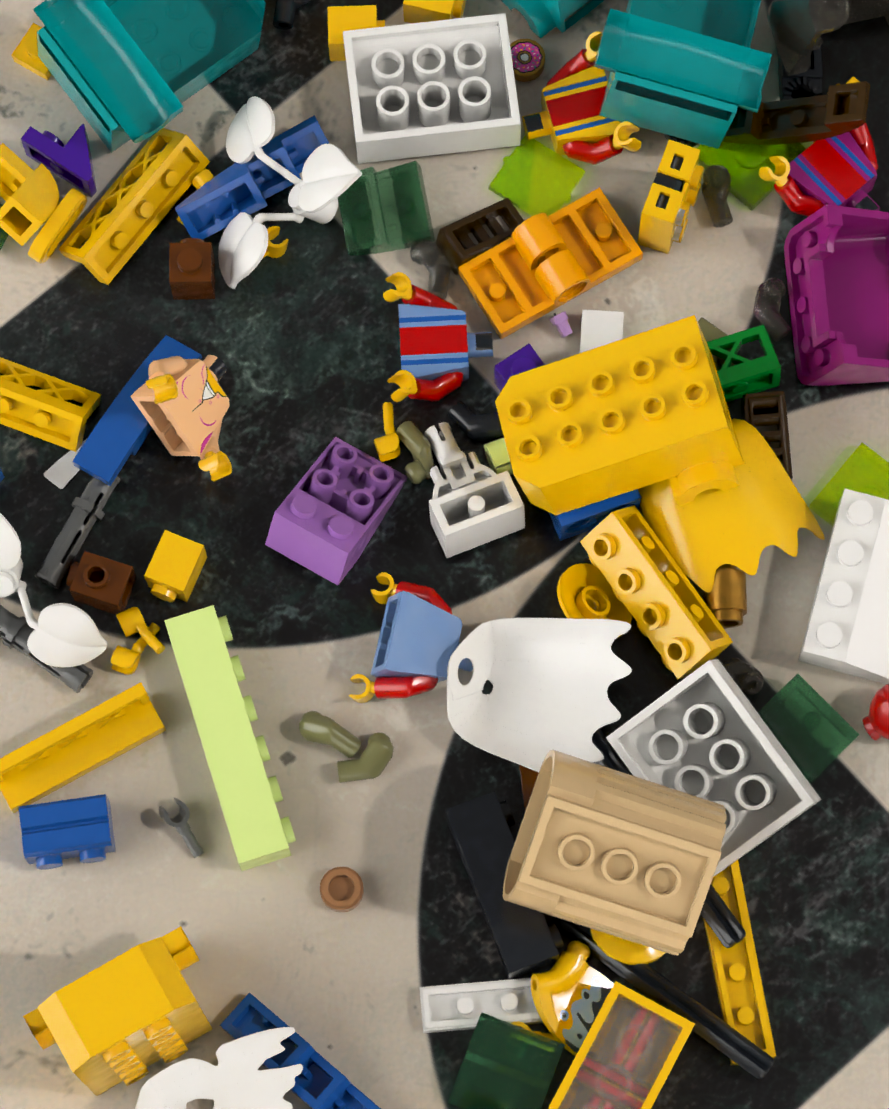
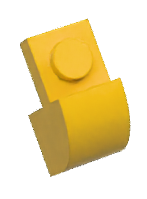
M2 143L0 145V197L6 202L0 208V227L23 246L57 208L59 191L52 174L42 163L34 171Z

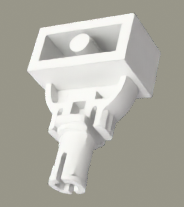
M438 423L441 430L439 434L435 425L429 427L424 435L431 443V448L440 465V471L437 465L430 469V475L435 484L432 500H429L430 522L446 558L524 529V504L508 470L496 474L489 467L480 464L475 452L468 453V464L467 457L458 447L449 423Z

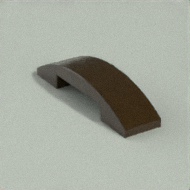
M864 81L829 86V91L826 95L765 103L761 101L757 113L737 108V113L722 142L753 145L794 144L822 140L850 132L866 123L870 84Z

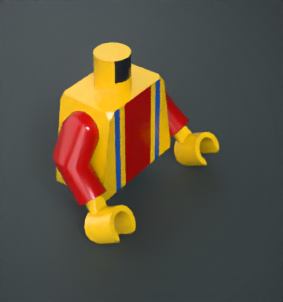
M599 31L593 32L588 36L586 49H582L547 82L546 87L542 89V111L522 116L527 140L550 135L557 155H567L568 158L592 165H597L622 153L623 147L631 152H637L641 148V141L636 138L628 139L632 133L640 130L639 127L628 121L621 123L614 119L599 116L608 83L604 69L595 67V60L602 37V32Z

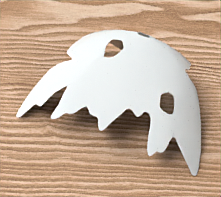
M280 1027L264 1030L224 1043L216 1051L217 1066L196 1058H188L168 1066L149 1078L141 1087L135 1109H186L187 1102L195 1099H213V1109H293L292 1103L286 1101L283 1097L286 1092L295 1086V1077L301 1074L303 1065L296 1064L266 1070H258V1068L266 1059L285 1050L280 1042L294 1034L295 1028Z

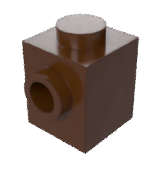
M185 238L180 243H170L169 283L174 300L215 299V257L211 242H204L198 238Z
M84 551L80 563L75 561L70 568L67 586H70V592L74 601L116 615L125 611L137 577L133 566Z

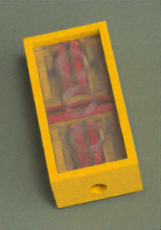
M615 981L548 1109H651L695 1023Z

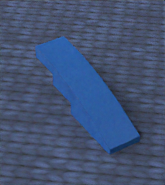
M314 115L276 136L264 145L262 149L266 155L301 179L299 174L302 172L303 166L310 154L320 145L330 143ZM254 154L249 162L245 164L235 162L177 205L175 210L191 238L203 240L226 228L239 213L245 212L251 215L268 206L266 198L293 185V183L262 162Z
M165 335L129 379L73 459L74 466L111 486L131 454L136 455L152 430V427L130 397L149 380V364L152 361L173 356H180L183 359L201 360L202 355Z
M250 992L220 1024L233 1039L264 1030L289 1027ZM296 1032L280 1042L285 1048L283 1052L266 1059L262 1064L266 1069L302 1064L303 1070L301 1074L295 1077V1086L290 1090L311 1109H381Z

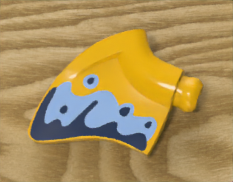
M575 940L568 944L566 951L561 952L558 960L549 971L532 974L530 981L533 1001L541 1020L552 1036L574 1056L577 1055L614 985L603 974L588 965L586 960L591 954L589 947Z

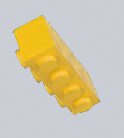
M635 505L611 512L580 541L587 551L591 563L602 572L612 586L615 597L624 603L637 621L640 632L649 638L661 655L665 667L673 672L677 679L690 675L707 661L713 660L733 643L732 639Z

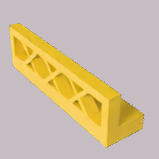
M162 128L151 137L58 250L66 258L82 263L99 282L109 285L191 186L195 176L203 171L210 161L186 134ZM166 143H168V144L165 146V148H164L161 152H159V151L162 149V147H163ZM86 239H88V240L85 242V244H84L80 249H78V248L82 245V243H83Z
M0 357V373L4 374L0 375V424L76 452L82 445L87 419L100 404L101 394ZM26 386H36L42 389L34 390ZM65 400H74L83 405L80 407Z
M142 683L134 685L0 758V790L13 814L19 811L20 806H27L166 731Z

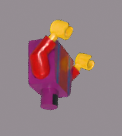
M866 123L850 132L815 141L790 163L783 156H770V161L775 165V173L769 167H760L759 169L760 178L764 181L775 182L774 189L793 213L809 217L826 204L875 211L880 210V206L868 195L873 189L877 178L878 163L873 140Z

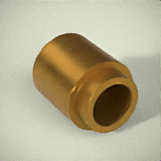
M731 564L721 565L716 570L711 592L707 593L703 590L704 602L723 628L738 627L743 624V616L747 614L746 573Z

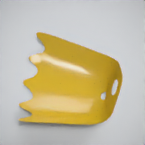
M735 418L731 420L745 463L734 467L740 486L726 491L718 488L708 489L696 495L695 501L680 506L677 505L674 499L669 479L638 489L641 495L640 504L644 519L685 576L689 577L707 593L711 592L716 570L721 565L731 564L737 566L748 575H755L760 555L764 548L769 545H775L788 555L796 557L798 553L797 532L799 528H806L817 538L825 539L817 520L767 441L754 426L745 420Z

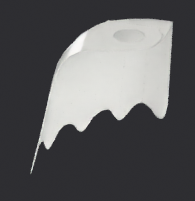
M502 618L480 624L458 645L448 662L447 712L452 728L462 739L473 746L537 772L540 771L542 762L550 750H556L589 762L603 760L604 756L593 744L592 736L599 728L614 723L621 718L620 712L610 702L607 691L612 682L628 676L632 669L612 652L611 645L618 636L630 630L631 624L611 619ZM468 658L472 662L473 674L469 683L462 685L458 679V667L463 659ZM489 680L493 684V690L490 694H483L482 690L485 681Z

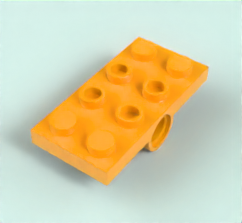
M599 187L549 216L546 213H539L526 219L514 229L509 239L459 266L458 274L499 338L503 339L643 259V252Z

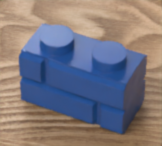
M106 794L19 807L24 857L29 864L36 863L37 869L58 868L63 866V859L76 857L80 858L81 863L100 862L106 860V853L116 852L111 806Z

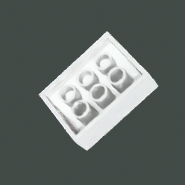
M506 13L343 31L358 164L520 146L521 121Z
M844 488L835 516L798 661L889 684V500Z
M719 659L707 661L606 737L633 776L721 804L725 807L726 831L722 840V853L714 876L822 800Z

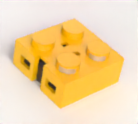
M668 140L656 177L641 212L637 244L669 254L673 241L681 243L688 223L687 216L690 206L694 207L702 184L700 181L705 167L698 165L701 150Z

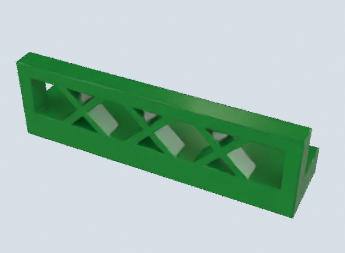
M764 324L707 342L711 354L725 360L721 370H718L717 373L726 402L742 398L744 394L757 393L780 386L781 365ZM759 340L765 356L748 360L737 355V352L742 344Z

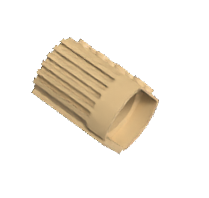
M550 750L542 762L508 860L503 884V899L678 956L679 953L681 954L684 951L689 937L692 938L722 853V840L726 831V809L721 804L556 750Z

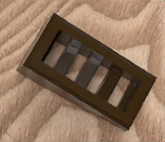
M506 198L441 228L435 245L453 273L458 275L459 266L509 239L514 229L524 219L510 199ZM500 215L509 227V230L504 231L496 217ZM484 224L487 225L494 237L490 238L483 228ZM472 233L479 244L475 245L468 234Z
M773 391L744 394L741 400L742 420L747 421L754 427L777 426V431L759 433L767 443L779 442V448H773L772 450L777 458L781 459L782 466L792 480L785 392ZM775 410V413L753 414V412Z

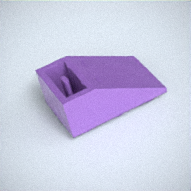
M335 437L274 512L265 545L338 586L361 556L405 484L407 476Z

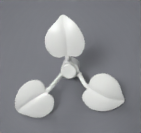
M256 96L249 98L247 104H244L234 117L226 137V151L229 158L239 164L249 162L255 154L258 159L292 182L295 186L289 193L288 203L292 207L293 213H259L253 219L251 215L242 212L231 220L220 240L218 260L221 274L226 284L232 289H235L237 284L258 266L266 253L268 231L265 225L262 224L263 222L295 221L302 223L306 217L320 224H326L336 214L338 197L362 175V172L350 162L344 152L332 144L320 145L310 154L303 166V180L274 161L262 149L274 135V113L265 100Z
M0 513V598L18 592L26 621L31 628L35 629L27 641L29 651L41 662L62 668L79 666L95 659L106 650L108 643L101 636L91 617L82 609L68 603H57L44 608L40 612L38 621L34 618L26 593L27 584L20 580L23 570V562L20 558L21 542L14 528Z

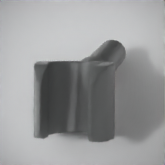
M174 798L180 808L178 815L174 818H169L167 811L162 806L159 807V815L167 824L176 827L194 858L204 852L187 822L190 816L189 808L181 800Z

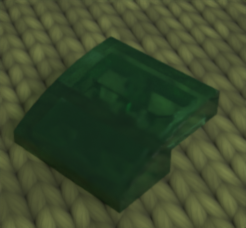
M417 161L379 172L373 167L360 170L362 175L338 197L347 251L350 256L389 252L435 241L422 170Z
M799 674L794 676L758 712L810 784L818 779L825 772L826 768L859 737V734Z
M481 1013L448 1103L464 1109H541L565 1044Z

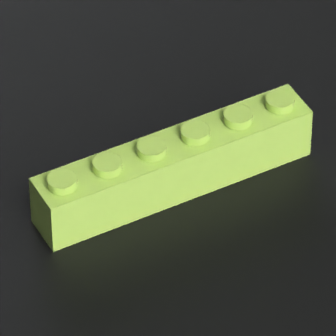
M214 605L164 620L241 871L291 856L288 844L296 841L289 816L281 819L279 817L275 803L283 801L276 775L267 778L263 762L271 759L264 736L255 737L250 722L258 720L251 695L242 697L238 682L246 680L239 656L230 657L225 642L232 641L233 637L226 615L218 618Z

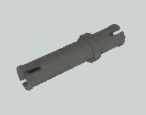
M92 476L81 497H75L71 504L74 508L55 539L38 572L34 575L38 580L50 587L59 589L61 581L79 553L95 522H100L104 517L105 513L102 510L116 485L121 480L118 476L111 486Z
M0 604V637L3 639V644L9 649L16 648L24 653L32 661L73 689L74 692L79 693L81 688L83 689L92 677L93 670L84 664L62 668L50 666L38 660L29 651L27 646L28 638L35 629L28 625L24 616L19 618Z

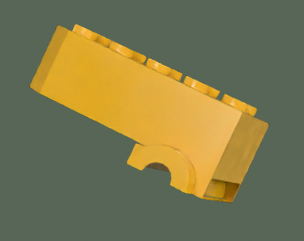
M695 315L510 376L495 400L516 480L531 504L554 515L575 510L669 479L672 493L678 506L695 501L696 495L708 489L718 488L726 491L740 486L734 467L745 463L711 351Z
M181 926L163 937L131 948L59 989L40 1004L37 1009L23 1016L41 1048L44 1050L57 1043L72 1072L96 1096L122 1081L128 1086L141 1080L149 1074L148 1066L160 1059H163L165 1063H169L179 1058L188 1051L186 1044L213 1029L181 973L182 970L200 960Z

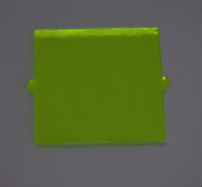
M525 135L520 142V146L515 148L510 157L505 156L503 158V166L490 183L488 189L504 199L509 198L513 205L531 216L539 213H546L549 216L560 210L564 203L568 204L571 202V193L579 184L586 171L537 140H527Z

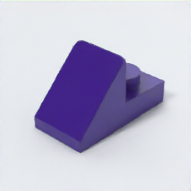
M82 124L65 146L51 132L44 131L42 134L31 126L21 138L26 155L39 164L42 163L47 169L90 197H93L97 189L85 125Z

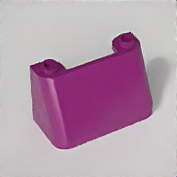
M826 204L794 226L789 231L784 245L798 379L802 384L811 386L889 382V212Z

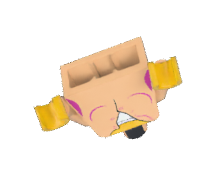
M207 355L203 361L200 359H183L180 356L152 361L148 368L149 380L130 396L171 456H199L201 459L198 463L199 468L204 472L210 471L213 482L232 473L231 462L227 455L220 451L218 444L222 420L230 406L229 398L218 383L227 371L225 363L214 355Z

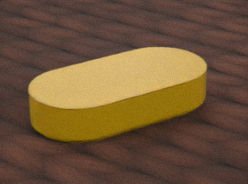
M72 188L65 195L34 239L28 251V256L40 264L45 263L51 257L82 213L87 203L86 195L75 188Z

